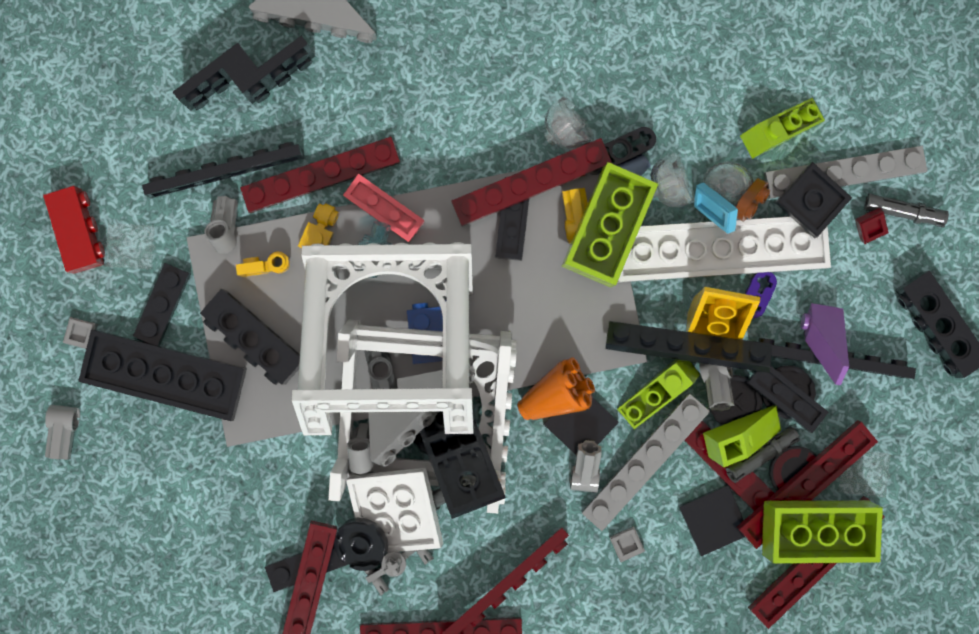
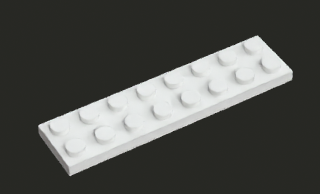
M791 217L747 219L744 222L737 220L735 231L729 234L713 222L641 226L618 282L831 268L828 226L817 238L812 237Z

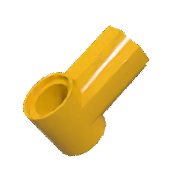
M585 188L562 191L566 220L564 221L568 244H571L588 204Z

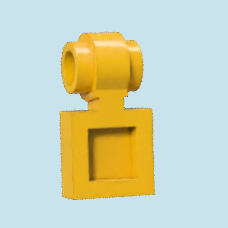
M327 203L324 205L318 204L313 215L318 224L307 223L298 247L302 248V246H311L312 244H323L325 246L330 244L334 233L326 230L329 225L333 227L339 217L336 207Z
M279 251L271 253L267 261H259V257L243 259V264H236L237 275L247 277L268 274L269 272L282 274L289 269L290 259L285 253ZM281 258L282 265L276 267L275 261Z

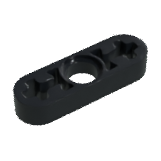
M640 127L604 145L612 164L617 166L648 152L656 143V135L652 129ZM639 134L642 137L647 136L649 138L646 146L640 143L632 148L631 143L640 138ZM615 144H621L626 148V156L624 158L614 156L612 148ZM602 168L589 174L599 175Z

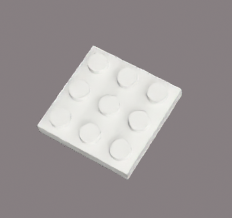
M426 468L350 475L346 479L355 518H367L382 528L388 539L387 553L391 551L401 552L442 547L443 539Z

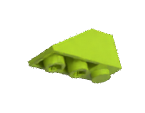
M812 97L758 123L741 134L740 137L753 159L824 122L825 119Z
M675 359L618 407L617 410L635 429L693 385L700 372L690 361Z
M773 405L704 432L708 457L722 467L750 457L781 431L777 408Z

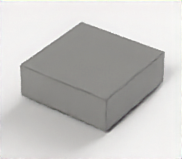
M70 317L63 343L86 349L91 330H96L98 324Z
M634 526L609 537L620 562L645 552Z

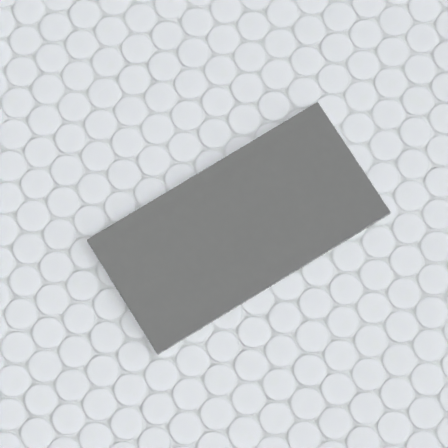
M523 170L391 196L425 221L410 243L355 204L336 207L339 217L333 227L329 225L326 230L334 233L329 245H340L343 243L351 245H367L370 243L380 245H395L397 243L423 245L429 242L435 244H452L455 242L471 244L473 294H469V334L500 336V331L511 332V340H516L517 354L513 383H508L507 390L535 385L559 362L568 360L571 357L578 361L583 375L647 362L646 355L605 349L609 321L639 325L631 282H618L616 286L610 288L561 267L570 247L565 231L564 221L566 220L562 191L585 188L587 201H589L599 175L587 174L529 199L522 261L495 258L501 211L462 227L451 200ZM314 212L236 227L234 230V235L237 239L236 247L226 254L218 253L205 234L186 237L200 311L206 307L220 289L227 290L300 354L305 267L301 256L302 248L298 247L307 223L318 224L317 220L313 218ZM279 251L285 253L290 259L289 269L282 274L269 272L268 274L247 277L237 275L236 264H243V259L259 257V261H267L271 253ZM281 258L275 261L276 267L282 265ZM409 268V269H410V270H413V271H417V270H419L420 268ZM428 268L424 274L425 278H436L441 273L442 268ZM336 269L338 279L346 280L349 278L350 273L347 269ZM354 269V270H355V271H363L364 269ZM395 274L371 276L347 288L335 302L329 317L325 390L342 389L343 362H337L338 333L349 319L360 320L359 325L409 329L407 310H412V304L428 303V308L439 307V303L434 295L421 283ZM443 283L436 286L437 289L445 290ZM230 314L226 319V325L229 329L236 327L238 319L235 314ZM203 323L210 359L247 368L234 421L222 419L227 447L302 432L292 403V390H298L299 370L286 385H281L280 383L275 385L264 376L266 371L261 366L254 367L244 359L245 352L239 347L236 350L230 347L223 340L225 335L219 330L214 332ZM254 331L246 336V342L250 347L255 346L258 342V335ZM275 349L269 350L266 354L268 363L273 365L278 361V352ZM358 350L356 389H373L364 350ZM389 352L396 384L397 378L443 370V361L413 364L412 354ZM473 356V359L469 358V365H472L479 356ZM490 361L481 363L477 367V375L480 377L490 375L494 370V364ZM379 363L374 367V374L377 377H384L388 373V366L385 363ZM497 377L493 381L485 383L484 388L487 392L494 390L491 389V385L497 380ZM472 381L469 385V388H472V397L480 396L475 382ZM340 412L329 413L332 426L340 424ZM354 412V421L369 418L368 412Z

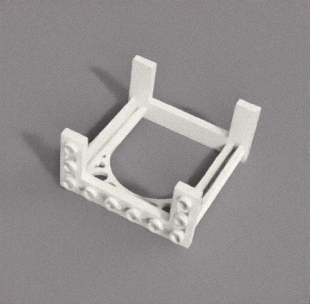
M429 242L423 245H408L406 243H397L395 245H380L377 243L351 245L343 243L340 245L325 246L323 244H312L311 246H302L301 256L305 267L298 390H292V403L303 435H332V422L329 415L332 412L443 411L445 434H473L472 388H469V294H473L471 244L461 242L435 244ZM409 268H420V269L417 270V271H413V270H410ZM428 268H442L441 273L436 278L427 279L424 276ZM336 269H347L350 273L349 278L346 280L338 279ZM354 269H364V270H363V271H355ZM395 274L421 283L434 295L440 305L443 316L442 388L325 390L329 317L335 302L347 288L371 276ZM443 283V287L445 288V290H440L436 288L437 285Z
M349 319L338 333L337 362H343L342 389H356L358 350L431 355L443 358V331L359 325L360 320ZM500 331V336L469 334V358L473 359V356H479L472 365H469V369L475 373L473 381L478 388L482 403V415L478 428L481 436L483 434L490 436L487 437V442L491 449L488 445L485 444L505 494L506 472H501V462H507L508 446H503V436H509L510 420L505 419V410H511L512 393H507L508 383H513L517 354L516 340H511V332ZM486 361L492 362L494 370L490 375L486 377L477 375L476 370L481 363ZM497 377V380L491 385V389L494 390L487 392L484 388L485 383L491 382ZM495 399V405L490 404ZM491 410L493 414L486 416L485 411ZM340 412L338 458L330 472L329 500L340 501L347 486L346 479L350 475H359L350 470L347 443L351 440L353 434L354 412ZM493 422V428L488 423ZM396 458L387 467L374 463L373 469L370 472L364 473L426 468L430 485L439 486L430 460ZM466 475L468 478H470V481L464 483L463 485L466 486L470 483L474 485L476 483V478L472 475ZM505 499L487 505V513H498L499 504L504 505Z

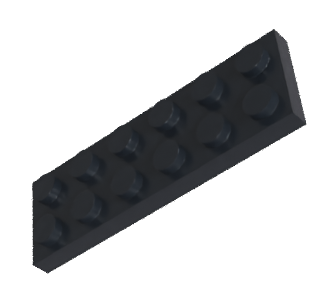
M91 330L78 382L219 419L234 421L247 368L98 330Z

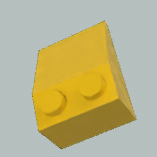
M704 287L692 300L687 314L686 332L742 340L760 303V297Z

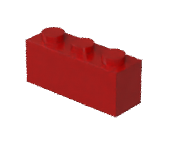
M71 186L43 195L65 271L76 274L104 265L103 257H105V250L102 243L97 242L95 232H98V227L94 217L89 215L87 207L90 206V200L86 191H82L81 188Z

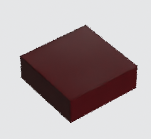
M880 208L855 219L860 240L864 244L889 233L884 211Z

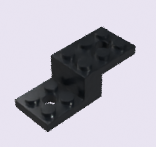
M301 35L257 68L240 44L236 43L174 90L173 94L190 111L193 109L199 110L209 102L208 98L214 93L220 94L230 86L229 82L233 80L239 90L252 104L254 102L260 103L269 97V91L277 85L282 87L291 80L290 75L298 69L303 71L312 64L313 61L311 59L315 55Z
M440 411L435 416L434 421L429 426L423 428L420 434L451 518L459 517L505 499L504 491L476 421L473 419V434H445L444 425L437 423L438 417L443 414V411ZM464 476H474L476 483L469 488L463 487L461 480Z

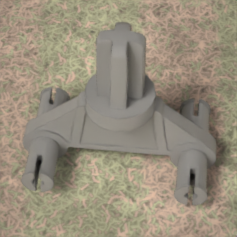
M428 549L402 551L401 553L391 551L383 557L381 567L364 571L367 574L365 579L368 583H373L381 596L390 588H388L380 576L384 574L391 577L401 575L406 568V559L415 551L424 562V565L434 559Z

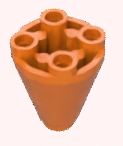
M571 357L568 360L559 362L526 392L517 403L518 410L525 420H536L585 411L592 405L591 394L595 392V387L592 380L585 378L581 372L578 361Z

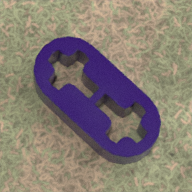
M771 272L754 274L744 293L760 297L759 310L755 311L752 319L762 316L775 291L777 280ZM766 276L768 277L767 282L770 284V287L763 288L760 294L758 293L760 283L757 280Z

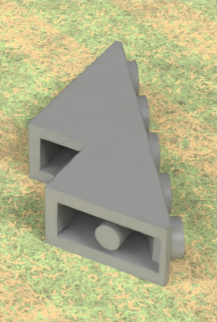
M255 0L248 6L253 13V19L260 22H268L269 19L279 21L280 25L294 28L296 24L305 26V30L314 33L326 30L331 31V35L339 38H346L347 35L356 36L357 40L363 43H372L373 40L377 39L372 28L347 0Z
M470 369L469 385L472 383L475 376V373ZM443 370L397 378L398 389L442 388ZM440 411L368 412L370 461L382 467L392 464L396 459V455L404 447L412 444L416 435L423 428L429 426Z

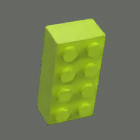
M607 162L602 168L561 267L610 288L616 286L658 183Z
M869 500L764 501L762 555L772 563L880 562L883 507Z

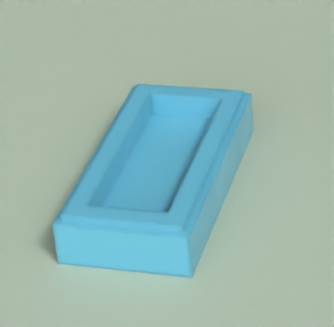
M704 182L696 185L694 207L727 234L734 232L738 209Z

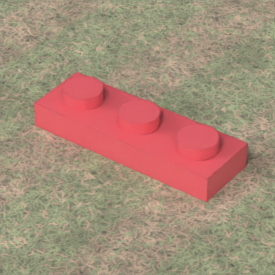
M360 174L356 176L343 194L346 199L408 243H410L425 222L421 217Z

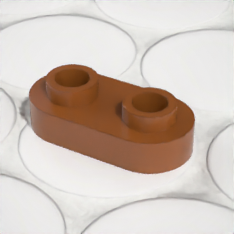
M760 178L754 181L736 205L738 209L737 219L742 222L747 218L752 219L758 209V204H764L771 190L768 189V182Z

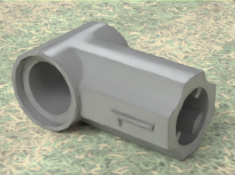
M218 196L213 201L211 221L204 230L209 242L221 254L231 252L237 244L234 230L238 202L227 196Z
M699 363L700 373L706 384L709 408L719 411L730 409L731 406H734L730 378L733 377L732 367Z
M49 405L45 417L46 427L49 428L45 457L50 459H71L73 436L79 426V420H77V418H80L79 408Z
M360 423L353 430L352 438L347 443L349 467L356 474L370 472L374 467V463L370 461L369 423Z
M585 440L583 443L578 444L575 466H572L570 490L598 492L599 464L602 453L601 446L597 445L595 441Z

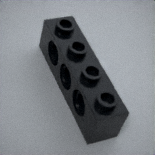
M930 270L919 273L895 289L899 295L897 296V301L905 310L908 309L914 317L912 319L914 326L920 332L926 334L929 339L927 341L929 348L935 354L939 353L944 361L942 366L950 376L965 378L979 369V341ZM923 297L929 301V308L926 311L920 305ZM939 319L944 323L942 333H939L936 329V322ZM954 341L958 343L960 348L957 355H954L951 351Z
M220 289L200 312L205 318L203 323L214 332L217 330L225 335L223 340L236 350L239 347L245 352L244 359L252 366H261L266 371L264 376L273 384L277 385L280 383L281 385H286L299 370L300 354L227 290ZM230 314H235L238 319V323L233 329H229L226 325V319ZM254 331L258 335V342L255 346L250 347L246 342V336ZM271 349H275L279 355L278 361L273 365L268 363L266 359V354Z

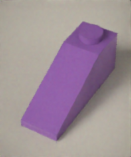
M811 303L808 313H804L801 319V329H804L805 341L835 385H841L849 368L843 308Z

